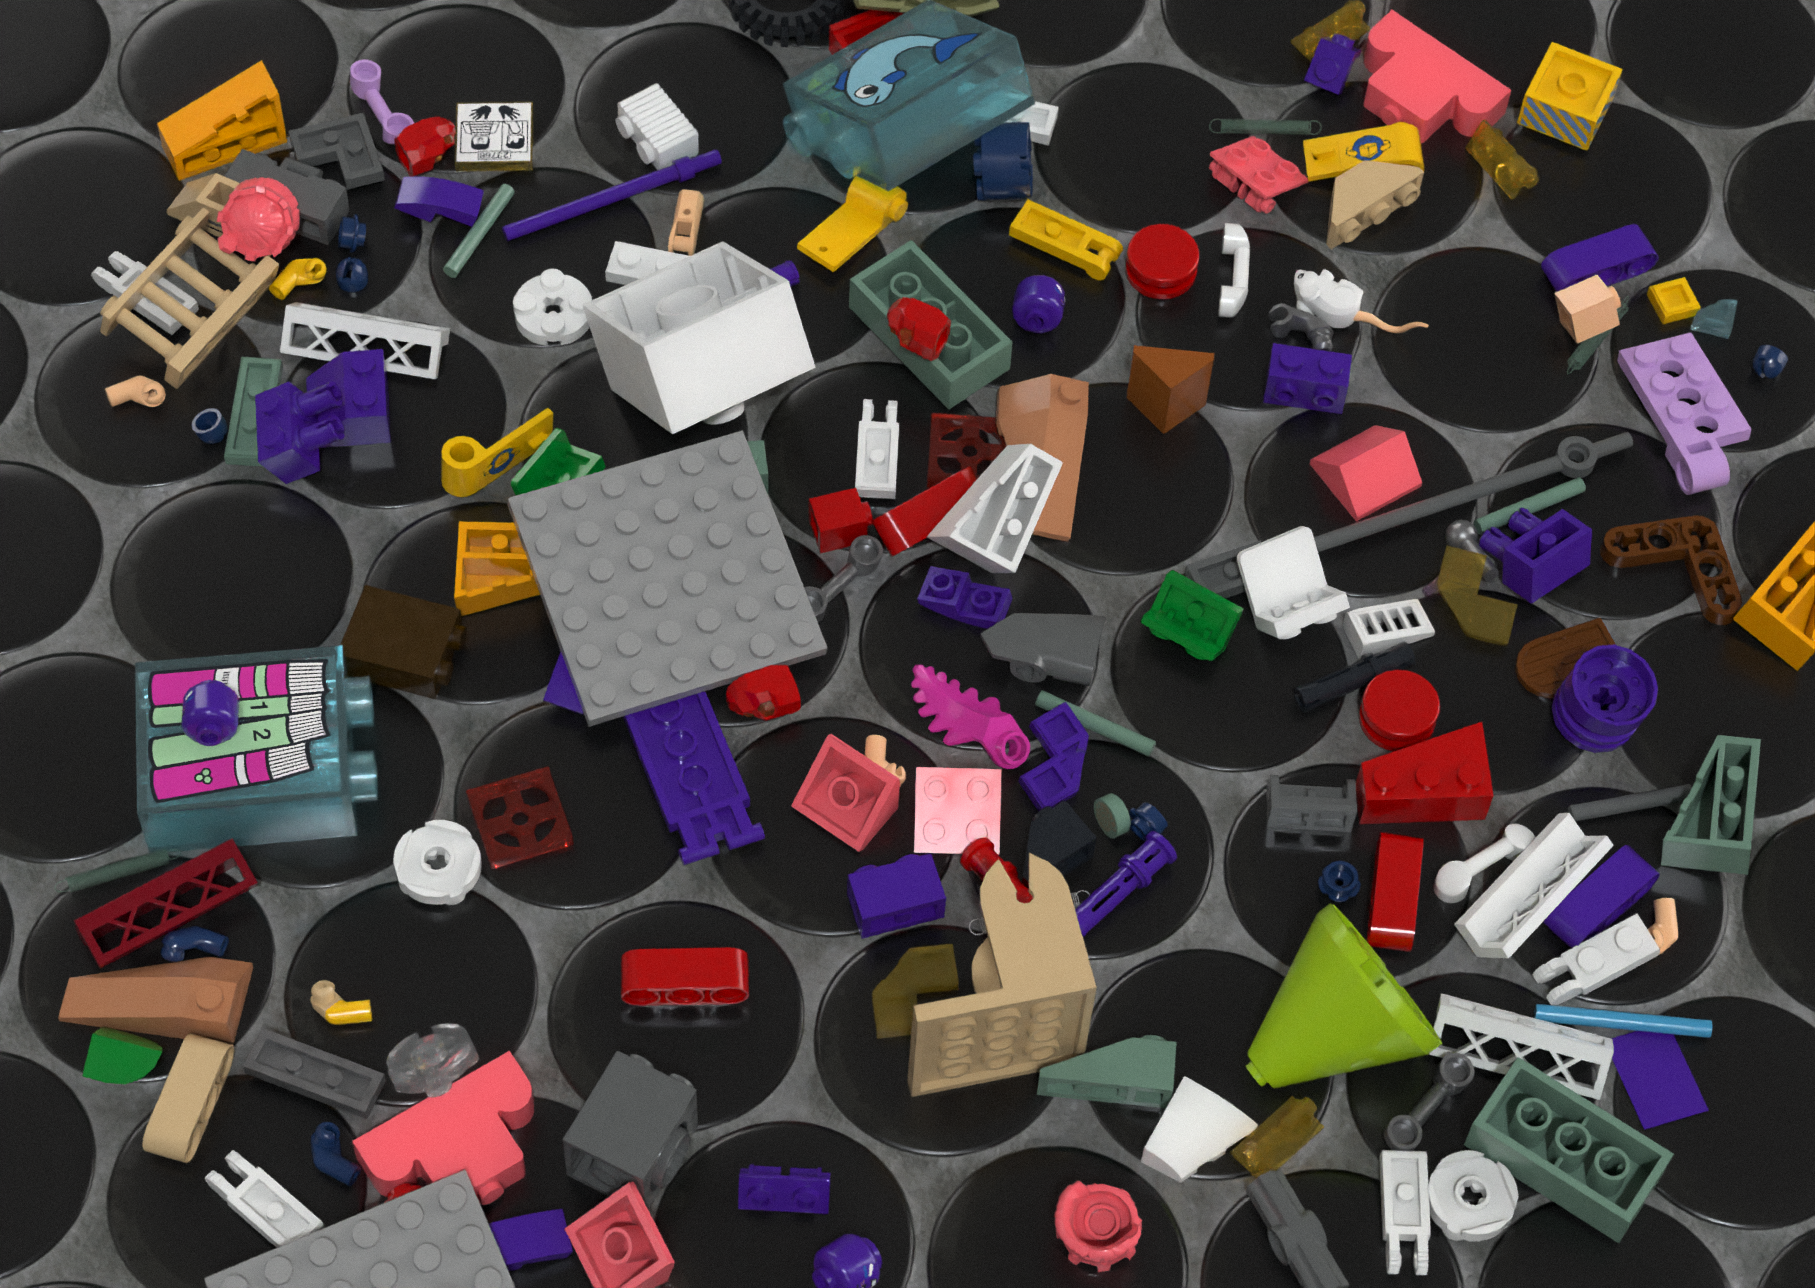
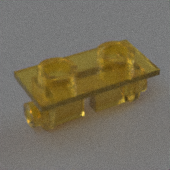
M1350 0L1345 3L1344 7L1316 25L1305 28L1303 33L1291 40V43L1312 62L1321 38H1332L1333 34L1337 33L1355 41L1369 32L1371 28L1362 20L1366 8L1360 0Z
M1483 120L1466 146V150L1511 199H1515L1522 186L1530 189L1538 183V170L1535 167H1531L1522 156L1516 154V150L1502 136L1503 132L1499 128L1494 129L1486 120Z
M1292 1096L1236 1146L1230 1154L1256 1179L1268 1171L1279 1170L1324 1128V1125L1314 1117V1113L1317 1111L1315 1103L1308 1097L1299 1100Z

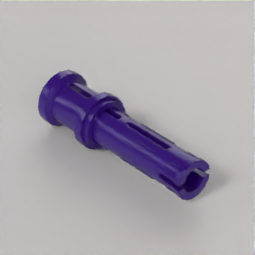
M1150 831L1145 836L1146 841L1131 855L1125 854L1120 858L1119 869L1075 909L1082 937L1086 936L1090 929L1098 924L1136 888L1142 889L1150 885L1152 882L1151 877L1166 863L1172 864L1176 861L1177 854L1166 838L1158 832ZM1152 855V859L1145 863V859ZM1112 890L1114 892L1113 895L1093 912L1092 908Z

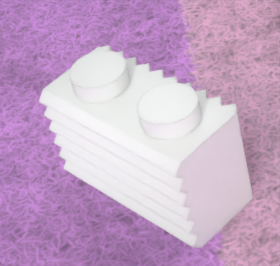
M658 83L618 102L617 128L625 139L631 137L637 144L638 154L645 164L652 163L657 170L671 166L673 160L688 156L690 159L692 156L696 157L699 153L697 130L693 128V125L680 112V109L676 107L671 98H668L667 93H664L663 88H660Z

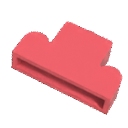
M1391 10L1370 30L1363 63L1365 68L1370 73H1373V75L1368 80L1363 106L1381 118L1386 125H1392L1396 122L1412 124L1417 127L1422 144L1448 119L1453 120V126L1460 134L1477 137L1486 133L1505 115L1511 89L1395 11Z
M508 1051L353 1140L356 1159L375 1189L385 1197L398 1185L404 1183H411L412 1186L416 1185L418 1177H422L425 1183L429 1185L466 1170L481 1205L490 1204L503 1194L505 1188L521 1180L526 1175L523 1152L508 1130L522 1128L532 1119L534 1115L532 1087L529 1079L511 1052Z

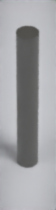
M1691 784L1570 805L1567 808V812L1571 814L1576 822L1680 803L1688 797L1692 786Z

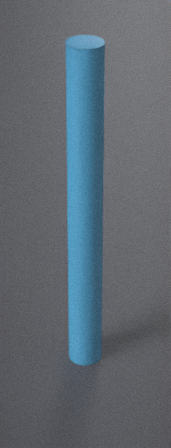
M1536 1004L1534 1010V1018L1551 1023L1711 1038L1712 1020Z

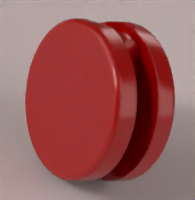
M1155 224L1139 230L1131 238L1127 250L1125 272L1129 283L1139 293L1150 298L1172 299L1181 296L1195 282L1199 263L1198 245L1189 233L1173 225Z
M1407 670L1383 672L1374 677L1364 691L1359 709L1360 726L1371 742L1388 751L1394 752L1429 740L1434 732L1440 713L1439 696L1432 684L1419 674Z

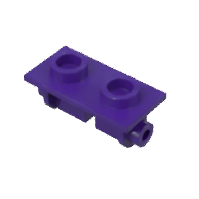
M750 1164L749 1168H740L738 1209L828 1214L831 1173L822 1172L821 1167H817V1169L790 1168V1176L781 1175V1167L754 1166V1164Z

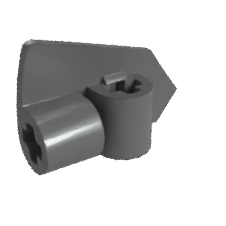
M1014 613L981 633V639L991 657L1009 661L1011 673L1020 680L1041 682L1045 680L1047 675H1051L1053 679L1090 686L1106 618L1097 615Z

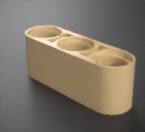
M192 1033L185 1037L146 1127L143 1138V1150L145 1152L183 1163H189L192 1160L231 1069L234 1058L233 1045Z

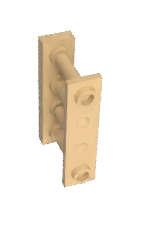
M204 207L194 218L188 215L180 223L175 232L177 236L119 298L115 295L112 296L100 312V315L103 316L100 332L107 337L118 324H121L166 358L164 362L167 364L164 380L176 389L182 385L269 289V285L276 279L279 263L268 255L258 265L254 263L249 265L236 254H228L221 251L218 241L205 232L209 211ZM195 243L239 276L240 284L233 292L229 289L224 291L180 257ZM170 270L215 303L214 308L216 311L208 319L205 316L199 318L155 284ZM143 297H146L189 329L191 338L184 346L180 343L174 345L130 311Z

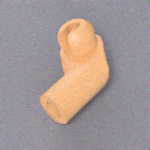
M880 735L868 736L865 743V756L899 778L901 786L906 779V772L902 766L896 769L895 763L890 764L885 760L887 739Z

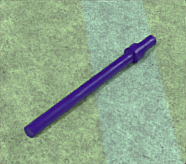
M715 149L690 159L688 156L673 160L671 166L502 227L506 241H510L672 181L678 180L680 183L695 178V173L722 164L721 156L718 150Z

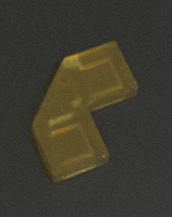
M1446 546L1436 585L1438 592L1443 600L1447 602L1467 637L1507 646L1517 604L1477 595L1487 555Z
M953 944L909 948L899 960L894 970L873 990L872 1006L877 1039L911 1035L913 1006L918 1005L916 994L958 989L959 982Z

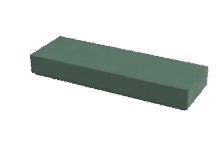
M241 357L224 454L226 464L263 467L258 463L255 395L280 385L283 370L281 359Z

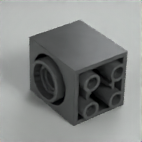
M616 1051L563 1138L567 1175L607 1196H611L627 1183L634 1182L649 1210L661 1188L666 1187L678 1172L688 1151L691 1137L698 1127L697 1090L684 1077L677 1074H670L668 1076L654 1069L648 1060L639 1055L631 1054L629 1057Z

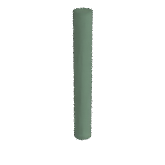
M507 184L500 186L443 267L446 275L455 278L515 194L511 186Z
M1577 477L1475 519L1473 522L1479 535L1484 534L1486 530L1490 531L1491 527L1498 528L1508 524L1511 516L1516 511L1520 512V508H1526L1532 514L1585 492V483L1580 477Z
M1042 690L1035 705L1050 711L1064 703L1065 700ZM1066 701L1084 728L1148 757L1152 754L1156 741Z

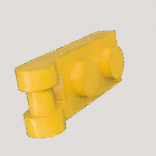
M1029 199L1010 225L1009 236L1084 269L1090 277L1096 280H1104L1111 270V261H1116L1123 251L1122 244L1115 238ZM1092 248L1098 251V255L1089 252L1088 250Z

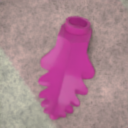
M920 664L914 666L913 673L915 678L911 682V686L919 688V691L914 694L913 699L916 703H926L925 706L919 709L918 713L923 718L936 715L935 719L928 726L930 732L935 733L948 730L943 739V742L948 746L970 741L981 743L992 761L1003 769L1017 768L1026 761L1030 753L1029 740L1012 715L1001 711L997 698L988 697L980 702L978 700V691L975 688H969L961 693L958 680L952 679L947 683V676L944 672H938L935 675L932 666L927 668ZM1008 741L1010 749L1009 752L1006 754L1005 745Z

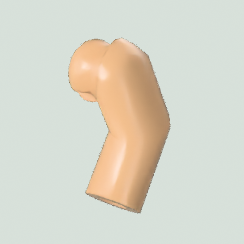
M141 375L104 388L112 407L130 400L145 406L155 407L162 404L166 395L165 389L160 383Z
M1660 898L1653 901L1655 923L1647 930L1660 948V954H1663L1678 938L1675 899Z

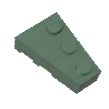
M1717 735L1696 776V781L1688 797L1684 799L1671 830H1668L1663 840L1662 866L1748 875L1761 739Z

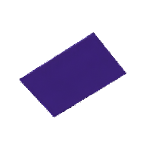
M1635 1031L1611 1038L1613 1039L1614 1048L1612 1060L1644 1130L1709 1111L1674 1034Z

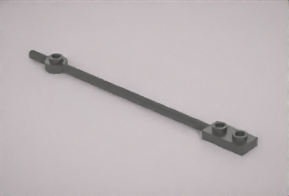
M1625 432L1595 443L1580 436L1565 438L1559 444L1556 455L1315 536L1314 540L1317 551L1319 553L1559 471L1571 478L1586 477L1593 471L1597 458L1632 447V436L1629 432ZM1571 459L1577 460L1579 463L1573 462ZM1261 540L1186 565L1185 575L1187 578L1223 598L1246 592L1237 563V555L1240 551L1261 543Z

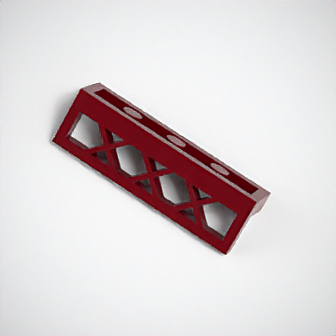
M232 838L74 920L76 932L84 946H88L99 968H102L258 886V882ZM236 866L244 879L230 888L212 883L213 878ZM195 887L204 889L200 903L190 909L173 904L174 898ZM209 891L218 893L215 896L207 899ZM153 909H165L161 923L158 926L147 929L133 925L136 918ZM170 911L179 913L177 916L168 920ZM117 928L125 930L121 944L103 954L96 939ZM131 932L140 934L128 941Z

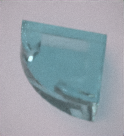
M1722 299L1718 300L1716 304L1701 308L1696 313L1690 330L1729 339L1738 301Z

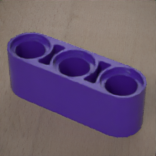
M1632 224L1555 250L1543 260L1541 269L1556 292L1595 275H1598L1606 286H1610L1647 272L1657 263L1658 255L1638 225Z
M1625 845L1573 889L1544 920V924L1570 948L1579 946L1586 940L1603 932L1643 897L1656 883L1660 873L1629 845Z

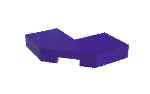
M1066 701L1031 721L1029 725L1050 757L1049 760L1020 776L1018 780L1038 811L1048 806L1054 808L1063 801H1067L1075 796L1079 790L1089 734Z

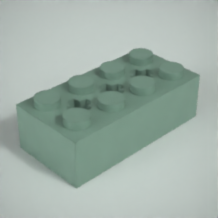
M912 240L850 279L849 308L948 409H951L1010 370L1012 341ZM902 297L915 298L940 309L951 320V329L947 343L937 359L933 361L924 359L920 355L900 346L899 339L896 333L888 326L889 321L887 319L888 309L895 301Z
M1517 1057L1473 1122L1464 1143L1469 1149L1484 1153V1158L1490 1159L1496 1164L1499 1161L1507 1167L1512 1176L1618 1243L1657 1185L1674 1155L1669 1150Z

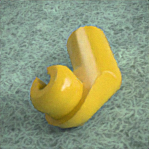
M318 258L293 260L269 285V290L276 298L283 300L295 286L312 285L321 282L327 273L326 264Z

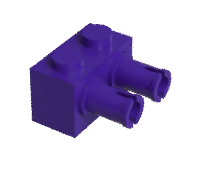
M288 381L255 395L258 463L285 484L320 471L319 448L332 442L343 440L345 434L342 433L345 431L343 424L336 415L328 416V418L317 422V414L343 404L341 390L335 382H327L323 386L304 393Z
M1520 508V512L1516 511L1511 516L1508 526L1510 530L1518 533L1521 537L1513 541L1497 527H1491L1490 531H1485L1479 542L1482 550L1487 551L1503 563L1502 583L1532 604L1590 565L1592 529L1563 509L1545 521H1541L1526 508Z

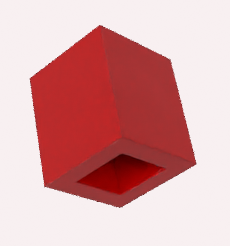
M857 488L809 498V523L820 554L850 547L854 539L867 535L868 526L873 525L871 522L873 518L870 506L867 501L861 502Z

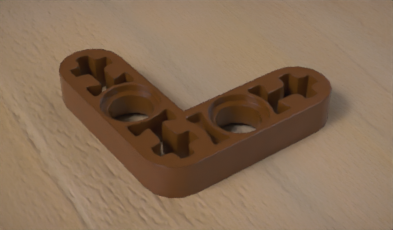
M1688 516L1611 528L1606 533L1600 552L1607 564L1616 568H1626L1684 559L1703 616L1709 622L1716 625H1726L1734 621L1733 618L1741 607L1742 598L1718 528L1712 520L1704 516ZM1692 531L1697 532L1699 537H1705L1702 544L1703 551L1699 552L1701 544L1696 535H1691ZM1661 535L1668 540L1670 546L1664 549L1656 548L1650 543L1649 537ZM1614 543H1619L1622 548H1627V551L1621 552L1619 547H1613ZM1703 563L1713 564L1719 569L1720 575L1708 577L1700 571L1699 565ZM1720 588L1718 593L1722 605H1729L1728 609H1723L1721 604H1714L1717 597L1716 589Z

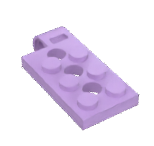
M1692 333L1619 350L1617 362L1666 441L1665 456L1675 471L1681 490L1686 495L1727 485L1730 479V470L1727 458L1721 447L1749 440L1751 427ZM1673 371L1679 374L1680 376L1672 377L1671 375L1662 372ZM1688 398L1697 404L1690 405L1687 402L1679 401V399ZM1705 426L1711 428L1714 432L1703 433L1696 428Z

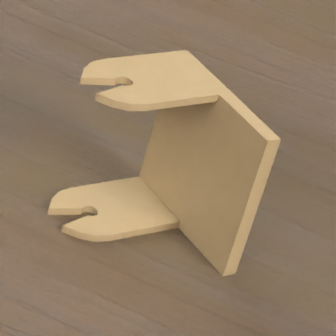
M1029 853V893L1033 897V900L1029 903H1021L1017 900V890L999 859L986 873L980 887V909L988 937L977 949L971 965L972 984L975 994L913 1006L908 1068V1085L911 1097L1040 1072L1041 1068L1085 1054L1097 987L1069 887L1062 873L1048 861Z

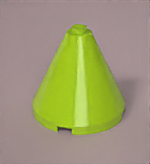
M1330 903L1317 913L1247 1052L1251 1062L1246 1065V1068L1261 1087L1269 1083L1273 1088H1279L1425 1056L1440 1046L1442 1041L1403 986L1401 987L1373 948L1335 905Z

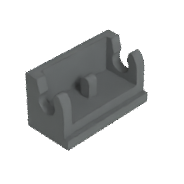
M1270 775V781L1267 782V827L1340 832L1352 831L1357 814L1355 780L1346 779V785L1343 788L1279 784V775Z

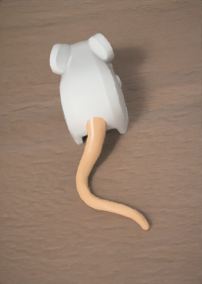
M1326 269L1321 272L1320 276L1313 271L1297 270L1295 273L1294 288L1297 296V309L1316 315L1330 327L1346 328L1353 324L1354 321H1362L1390 333H1403L1412 328H1428L1429 326L1423 322H1412L1395 327L1384 323L1373 314L1360 311L1363 291L1345 279H1341L1338 283L1333 281V274Z

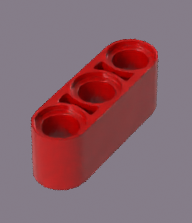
M971 466L953 474L871 521L891 557L927 538L929 533L977 480Z
M1384 832L1379 834L1367 930V942L1371 947L1411 952L1416 926L1423 838Z
M729 947L635 949L625 952L621 957V999L627 1004L637 1006L737 1004L749 997V959L747 952L742 949Z

